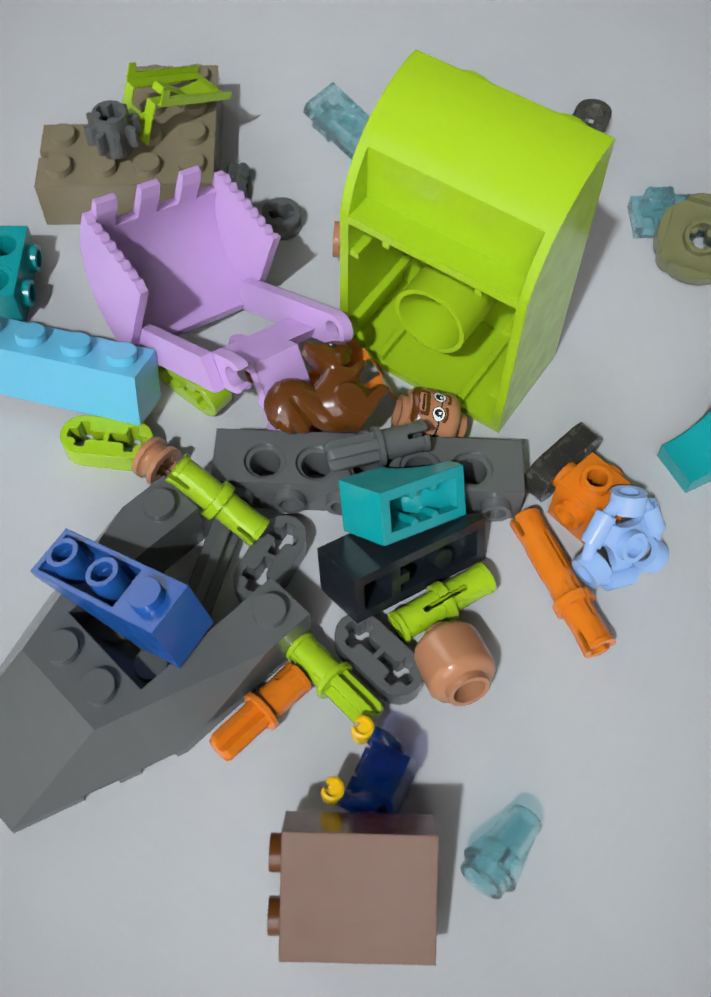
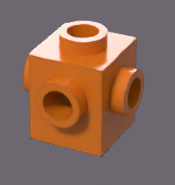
M592 452L578 465L574 462L568 463L556 475L552 483L556 488L547 513L585 545L581 537L596 509L602 512L608 505L610 489L618 485L632 486L633 484L625 479L623 473L616 466L606 463ZM616 515L615 519L617 520L615 523H619L623 517Z

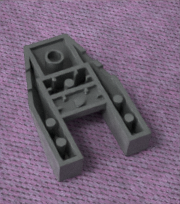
M163 475L123 506L95 542L164 573L203 541L205 534L198 507L174 485L166 482V477ZM271 577L209 630L181 668H178L138 647L55 590L0 665V818L13 833H16L84 801L83 797L116 781L123 783L142 774V769L174 754L180 756L189 752L244 702L243 696L248 692L254 693L289 661L286 653L291 644L304 633L311 632L310 613Z

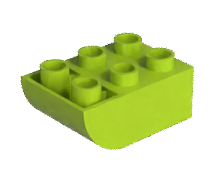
M415 49L388 83L366 123L349 167L341 200L340 310L350 319L353 327V338L360 345L361 349L365 347L383 370L414 387H426L455 395L460 402L461 413L499 433L555 357L616 138L589 127L576 116L558 113L497 86L477 72L461 70Z

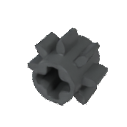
M106 100L95 105L92 112L86 114L89 125L83 128L88 146L97 145L99 156L121 159L131 154L134 147L140 146L138 135L142 133L139 115H129L127 104H122L115 100Z

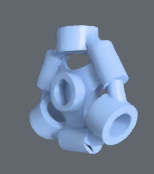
M618 485L610 489L608 505L602 512L596 509L581 537V540L585 542L583 551L571 563L577 576L586 585L593 589L601 586L605 591H610L635 584L638 576L643 572L656 573L663 569L669 558V549L661 539V533L665 531L666 524L657 500L655 498H648V492L637 486ZM616 515L632 518L623 523H615L617 520L615 519ZM602 546L607 550L609 564L596 552ZM651 548V554L645 560V555L647 551Z

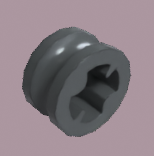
M276 197L264 204L262 216H264L266 224L271 225L273 232L281 236L280 241L290 240L299 234L301 220L300 207L297 202L286 197Z

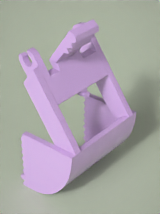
M198 165L179 171L174 197L159 202L160 183L157 179L138 184L133 211L117 217V197L114 193L92 199L91 210L82 213L80 247L86 275L96 302L118 342H129L135 346L156 350L157 364L213 393L227 389L235 394H240L252 387L249 381L241 380L237 374V371L245 370L252 377L259 396L258 404L264 409L266 394L275 382L285 378H299L312 385L298 343L311 337L325 343L330 341L348 343L352 340L353 327L350 319L343 311L265 283L281 236L273 232L271 225L266 224L264 216L259 215L257 208L252 207L250 199L245 198L244 192L238 190L237 183L232 182L230 175L224 173L223 170L214 173L211 185L200 189L201 169ZM242 309L277 323L249 336L243 334L232 335L227 346L212 352L178 337ZM263 410L262 416L267 420L265 411ZM268 421V430L281 431L280 429H275Z

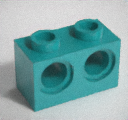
M0 225V317L22 322L27 320L29 307L35 306L36 272H41L43 267L40 245H34L28 226Z

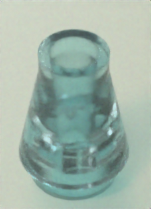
M514 804L504 817L464 850L465 860L460 869L465 879L477 891L489 898L498 900L502 898L505 892H513L516 889L534 840L542 829V823L537 815L522 805Z

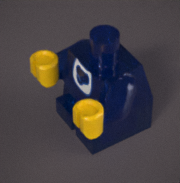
M357 716L355 720L356 727L353 725L351 728V737L357 744L367 743L370 748L365 747L355 768V775L357 776L352 775L346 789L340 778L335 776L327 778V789L323 787L321 790L322 800L329 806L337 805L352 813L401 814L405 801L418 776L420 766L411 757L405 755L403 744L391 732L374 726V722L368 716Z

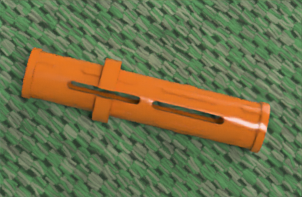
M533 507L521 511L514 516L516 520H511L509 526L521 542L528 558L554 601L552 609L557 618L564 619L567 626H569L585 658L596 657L610 649L609 646L615 645L616 639L611 634L607 625H605L594 605L596 597L592 590L587 586L584 587L576 576L564 552L547 527L539 509Z

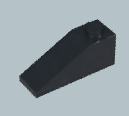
M480 513L466 514L386 546L351 533L317 548L321 590L358 624L425 590L430 584L436 581L441 582L484 560L486 517Z

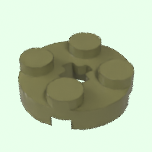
M697 193L688 196L686 200L674 203L659 220L654 233L655 261L662 271L668 272L672 277L681 282L692 285H711V247L704 246L700 249L694 246V243L690 240V236H694L698 230L706 232L705 239L711 242V194Z

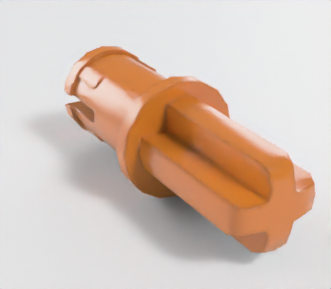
M287 662L263 687L259 688L255 693L248 692L243 696L245 704L212 733L209 743L214 751L225 761H231L266 728L275 730L278 727V719L296 701L300 700L312 689L308 677L295 664L292 665L291 662Z

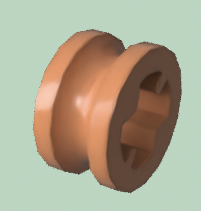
M159 436L152 437L136 453L132 462V471L141 478L146 477L147 483L152 485L163 475L165 477L169 475L181 460V451L174 446L168 447L167 441Z

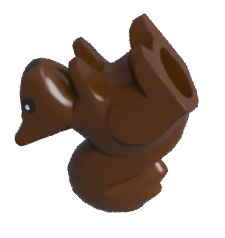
M330 341L322 344L306 342L304 344L305 349L301 351V355L321 376L314 385L299 378H285L275 382L268 390L264 400V411L267 420L275 429H280L289 435L295 432L306 434L311 426L328 433L352 432L357 434L389 387L385 384H379L372 389H368L361 384L359 379L367 362L362 359L348 367L347 365L352 355L349 344L342 341Z

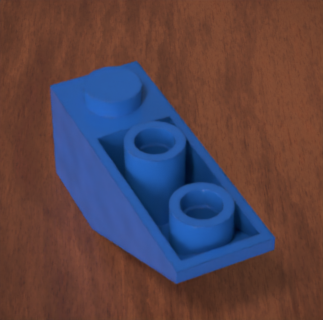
M67 528L30 570L42 582L138 647L178 668H181L214 622L188 585Z

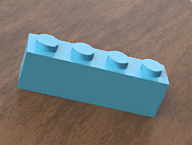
M0 317V394L141 426L161 398L156 350L135 346L129 342H116L88 336L82 332H69L46 327L39 323H27Z

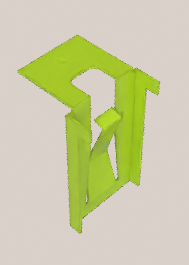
M132 62L128 64L127 81L125 83L122 104H127L129 115H139L142 133L138 135V138L148 145L157 105L162 108L231 99L232 91L222 92L198 73L199 65L136 70L137 63ZM191 80H197L181 88L169 85ZM151 87L158 94H162V96L147 98L144 112H141L133 104L135 88ZM170 92L177 93V95L170 96Z

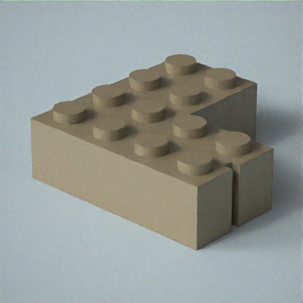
M189 65H199L198 73L221 90L218 65ZM136 66V70L171 68L173 66ZM191 80L169 85L181 88L197 80ZM151 87L135 88L133 104L141 112H144L147 98L162 96V94H158ZM171 91L170 96L177 95V93ZM222 100L162 108L157 105L149 144L146 145L139 139L140 146L134 147L131 154L121 159L99 156L97 145L88 146L83 127L89 124L60 123L44 125L40 146L41 158L38 159L34 187L47 225L81 224L82 213L91 210L92 199L114 193L117 197L118 209L116 217L132 212L137 185L153 179H157L160 183L159 202L173 198L179 171L196 165L201 169L199 189L211 185L214 173L221 170Z

